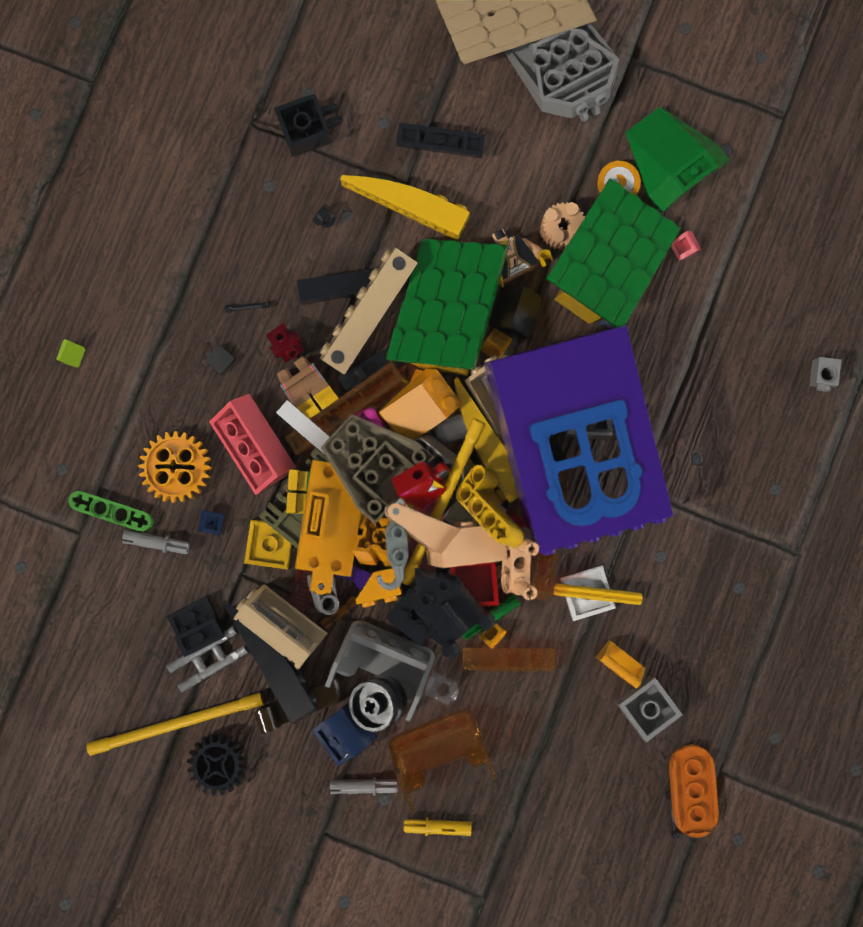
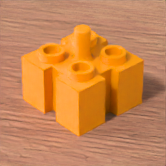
M363 514L359 526L363 534L356 536L352 549L360 564L377 565L378 561H382L385 566L392 567L387 558L385 537L386 527L390 523L389 518L382 517L374 524ZM407 534V543L409 544L410 535Z

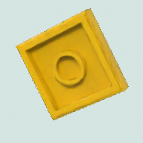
M251 520L244 563L289 570L292 544L265 521Z

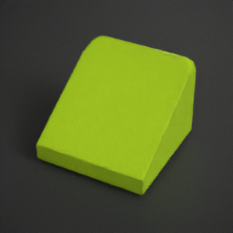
M64 339L56 359L64 364L78 368L85 348Z

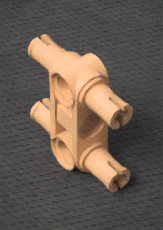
M524 527L520 528L524 533L522 544L517 548L506 546L507 560L502 561V565L496 567V575L501 578L502 589L505 593L522 595L526 600H529V598L532 600L537 596V589L530 585L531 555L534 556L538 553L539 546L532 541L529 528Z

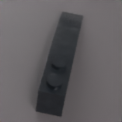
M229 603L224 605L290 723L296 724L317 711L316 704L318 700L312 691L308 692L304 684L307 681L302 672L299 671L297 673L286 656L284 657L239 622V619L236 621L234 617L238 610Z

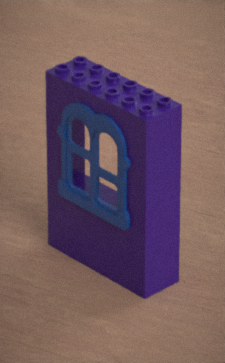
M626 326L610 328L484 363L525 524L531 532L532 541L539 546L538 553L551 555L557 552L556 549L562 547L572 549L578 547L579 543L583 541L588 543L601 540V536L608 534L610 537L623 534L622 530L629 528L631 530H639L644 528L647 523L660 524L666 522V518L673 516ZM611 419L614 423L621 454L619 457L596 463L592 457L586 426L598 421ZM574 429L581 449L580 455L559 462L554 461L548 440L549 436ZM583 465L586 469L591 489V499L585 507L573 509L563 499L558 473L562 470ZM622 466L626 471L628 488L623 496L613 499L608 498L600 488L598 474L602 471Z

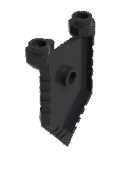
M415 568V583H417V586H415L416 599L414 611L420 619L424 620V624L430 628L431 633L435 634V638L440 640L442 653L451 660L461 652L456 642L459 637L477 623L487 631L497 622L491 612L485 611L483 607L479 606V602L475 601V597L463 586L464 584L458 576L444 575V573L437 574L435 571L431 573L430 570Z

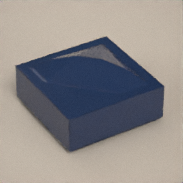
M201 509L197 531L220 536L225 514Z

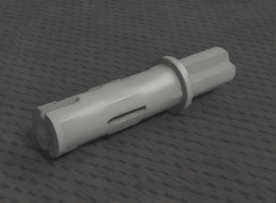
M125 530L122 537L123 544L163 550V553L171 551L188 554L190 549L189 542L171 539L170 536L161 537Z
M373 777V779L330 780V794L373 793L374 796L376 793H396L398 790L396 779H376V777Z

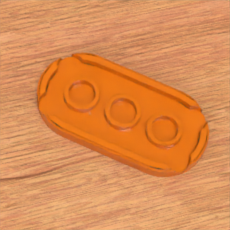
M687 744L675 750L669 761L672 815L677 828L690 837L700 838L707 836L713 827L717 825L719 819L715 763L712 756L705 749L698 745Z

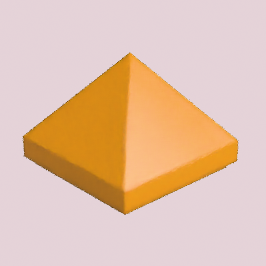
M496 623L489 630L483 631L479 638L493 649L501 642L507 632Z

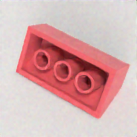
M250 394L231 400L209 421L255 495L289 474V469L294 470L296 468Z

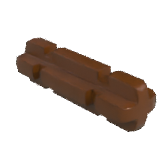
M353 594L347 597L345 602L339 604V608L334 614L325 615L320 619V624L325 629L330 628L334 621L337 622L350 611V608L353 609L358 605L356 604L357 598Z

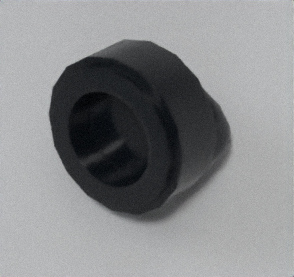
M323 204L312 219V222L317 226L321 225L328 228L335 223V215L330 211L331 208ZM326 215L330 217L329 222L323 220Z

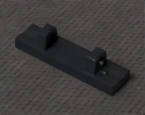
M399 123L396 147L482 159L486 135Z
M389 347L349 369L345 375L341 374L337 377L348 396H351L406 364V362L386 360Z

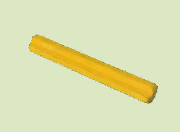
M556 583L553 589V593L556 596L641 605L643 599L642 594L637 592Z

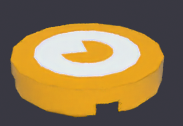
M626 161L608 163L602 168L597 178L599 192H601L609 178L634 195H637L641 184L639 172Z

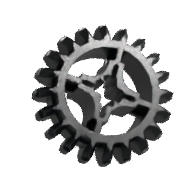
M212 733L209 739L206 736L201 738L202 744L200 742L194 744L196 750H190L189 754L194 758H189L187 763L193 766L189 767L187 772H194L190 781L197 779L198 783L195 787L198 789L203 785V793L206 794L209 789H211L212 796L216 795L217 790H219L221 796L226 793V789L231 793L234 790L233 785L239 787L241 785L239 779L246 777V774L242 771L247 770L249 766L242 764V762L247 761L248 756H241L245 751L244 747L239 750L237 749V746L240 744L239 740L234 744L231 743L233 736L229 735L224 740V733H220L217 740L216 735ZM222 747L226 751L223 754H216L213 751L210 752L208 748ZM202 755L205 757L204 761L208 766L205 773H203L201 768ZM231 755L235 762L234 774L230 771L231 768L228 765V758ZM224 757L221 762L222 764L211 772L214 764ZM217 774L222 778L226 777L228 780L217 782L209 778Z

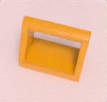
M608 640L596 658L637 689L642 682L646 668L612 641Z

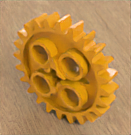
M174 431L173 437H171L170 433L165 432V439L157 435L158 442L155 443L150 440L149 443L152 448H144V451L148 453L147 456H140L145 461L144 464L138 465V467L144 469V472L140 473L139 476L146 477L142 485H150L147 491L149 493L156 491L155 498L163 495L162 500L164 502H167L170 497L172 503H176L178 497L181 502H185L186 495L190 499H194L193 492L195 491L200 494L199 486H207L203 479L211 478V476L206 474L207 470L212 469V467L206 465L207 462L211 461V458L204 457L208 450H200L203 443L197 442L194 444L196 437L191 436L188 439V434L185 432L181 438L177 431ZM167 450L169 458L162 462L160 454ZM185 451H190L192 455L188 462L182 460V455ZM156 465H193L195 468L193 470L175 469L174 471L168 468L156 469ZM163 472H166L168 474V481L161 484L159 477ZM184 473H189L191 476L187 484H183L181 481Z

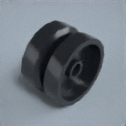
M380 675L359 684L353 689L349 697V709L352 718L358 726L364 730L376 732L387 728L404 716L408 698L405 689L398 680L392 676Z

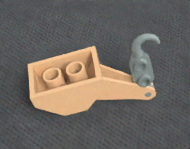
M390 503L385 508V515L390 519V523L385 530L387 558L395 573V579L392 583H385L381 575L377 576L378 583L386 590L396 589L403 581L404 569L408 560L407 534L427 549V565L446 568L507 560L506 546L497 543L482 526L475 525V521H454L452 526L398 503Z

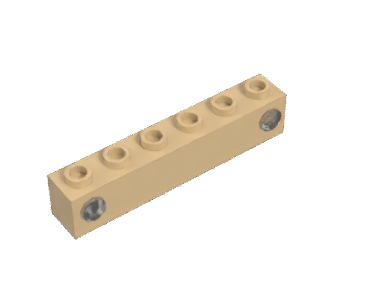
M397 248L387 249L380 259L383 261L378 269L374 268L368 278L371 281L367 287L363 286L356 296L358 301L354 306H349L344 314L346 319L343 324H338L332 332L333 339L330 343L326 342L320 351V354H322L320 359L344 375L417 265L416 261Z

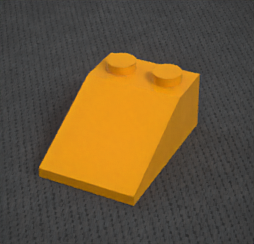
M425 369L380 409L378 413L393 432L415 440L447 419L462 403L437 369Z

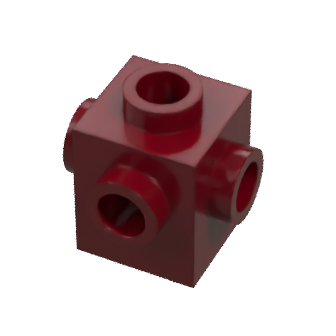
M284 323L265 335L272 344L269 349L276 358L281 356L285 363L304 351L299 345L302 341L295 330L290 332Z

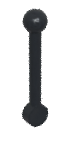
M270 302L239 306L228 304L224 309L225 312L231 313L233 310L269 308Z
M668 790L665 796L669 800L672 823L671 837L677 839L680 833L673 820L671 790Z

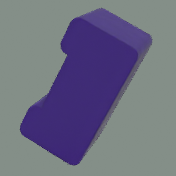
M353 565L351 577L334 576L339 579L346 578L356 583V587L363 589L372 574Z

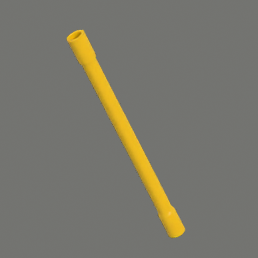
M473 418L465 436V441L445 482L447 489L438 498L430 517L441 520L473 448L486 425L484 422ZM419 542L404 569L402 583L407 586L413 584L415 568H420L421 561L427 551Z
M261 692L242 697L239 700L113 737H105L88 742L87 751L90 756L96 755L115 747L241 710L256 708L264 705L263 695Z

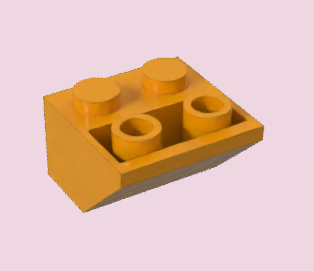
M393 568L373 572L358 595L356 604L362 603L364 608L376 605V600L384 599L385 603L398 600V595L402 594L401 585L396 589L386 590L380 586L377 580V576L381 575L385 583H392L395 579Z

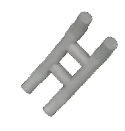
M235 625L223 631L224 638L186 657L181 656L166 665L168 671L172 673L193 661L199 671L177 685L181 693L250 652L247 645H243L226 656L219 645L239 633ZM212 649L218 661L206 667L200 656Z

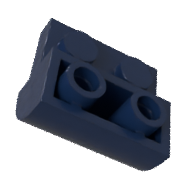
M349 702L312 730L338 767L355 757L377 738L374 732L364 730L356 724L350 713Z

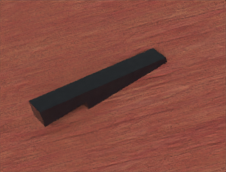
M393 266V267H394V269L399 270V268H400L401 266ZM374 269L297 280L300 302L302 305L340 298H356L360 289L363 286L367 287L371 281L368 278ZM411 274L401 289L408 288Z

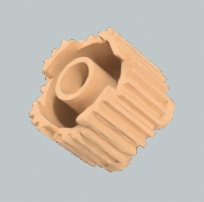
M561 202V204L557 203L556 206L552 205V208L549 207L545 212L541 222L540 233L543 242L550 244V248L553 246L554 249L558 248V251H564L585 216H583V212H580L581 209L577 204L573 202H566L564 204ZM559 225H565L567 229L563 230V227L559 228Z

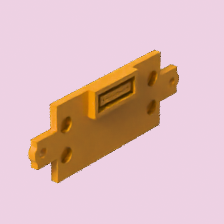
M312 460L295 569L312 571L309 591L323 595L325 593L331 594L333 575L351 577L354 560L352 549L358 534L361 512L357 509L332 465L328 462ZM320 583L323 584V589L321 590L318 588Z

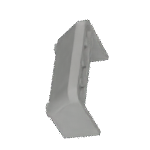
M358 620L351 624L333 663L325 686L330 687L336 672L344 676H352L356 673L358 667L378 676H392L401 683L408 698L407 702L411 704L405 719L410 722L423 692L435 656L425 646H419L413 641L365 621Z

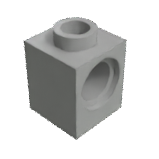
M818 357L812 360L809 386L817 387L816 390L825 392L839 386L841 360ZM822 370H825L828 373V380H825L822 377Z

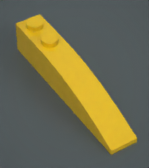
M342 175L340 178L343 187L457 241L469 220L470 212L467 211L468 209L458 203L454 205L440 194L435 196L415 187L384 179Z
M457 377L454 379L456 396L462 403L459 410L465 429L468 431L473 418L486 424L478 442L474 446V450L484 467L497 472L499 481L496 493L502 502L507 501L509 504L518 498V493L507 451Z

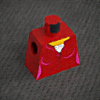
M420 462L391 480L398 496L423 512L446 491L447 487L443 478L450 473V470L444 462H441L434 468L426 462Z

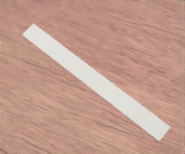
M287 400L276 413L325 454L321 446L330 437ZM401 498L396 502L402 506L404 505V501Z

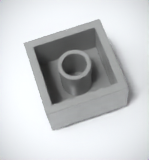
M651 675L645 678L637 689L633 687L615 701L645 742H648L683 715L657 679Z

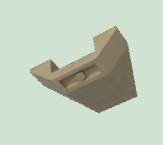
M352 414L321 446L357 509L374 524L385 515V508L388 504L396 503L400 499L391 479L420 462H426L429 465L434 459V456L418 442Z

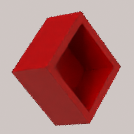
M495 562L450 567V574L459 577L464 584L463 586L475 597V601L479 602L480 607L499 605Z

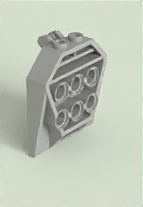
M591 23L505 51L506 56L542 112L568 118L579 115L581 121L584 122L589 118L587 113L589 109L594 116L600 114L599 105L604 104L610 98L618 72L619 59Z

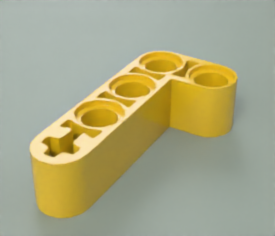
M481 465L474 466L459 485L456 491L457 500L497 543L511 548L519 547L524 539L523 531L489 496L498 484L499 476L497 472Z

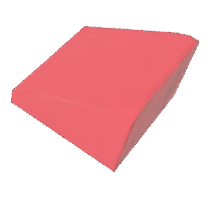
M686 231L676 237L671 244V248L678 261L701 250L692 231Z

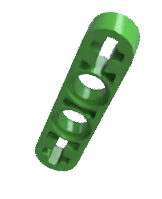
M75 491L69 497L68 502L72 509L136 531H148L154 524L153 517L147 512L87 492ZM83 495L82 499L91 502L90 506L80 504L78 507V502H75L76 497L80 498ZM102 501L106 504L107 508L103 514H98L95 507L98 502ZM121 508L127 511V518L124 521H119L116 517L117 511ZM145 516L148 524L140 527L139 522L131 520L133 517L143 518Z

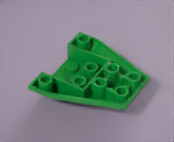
M658 107L625 133L647 195L661 213L675 204L684 193L712 173L713 175L730 162L728 156L717 143L662 107Z

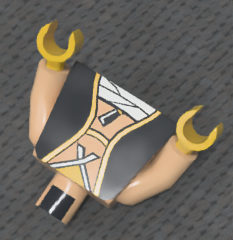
M503 229L492 234L496 244L508 246L499 280V285H502V287H504V284L536 269L539 263L538 260L543 267L546 266L545 259L553 261L549 250H543L526 238L515 235L508 239Z

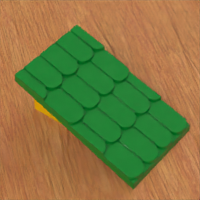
M609 178L546 280L561 289L554 300L589 324L603 318L614 327L625 326L679 233L680 227L673 221L665 218L656 209L641 201L639 197L624 189L619 183Z
M423 239L416 259L417 265L411 273L406 296L401 306L396 328L393 331L386 360L411 363L424 370L437 369L440 373L468 376L469 370H475L508 246Z

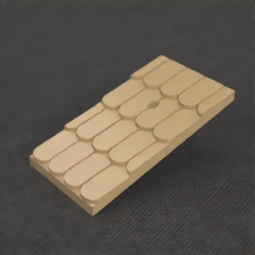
M436 0L463 64L597 21L587 0Z

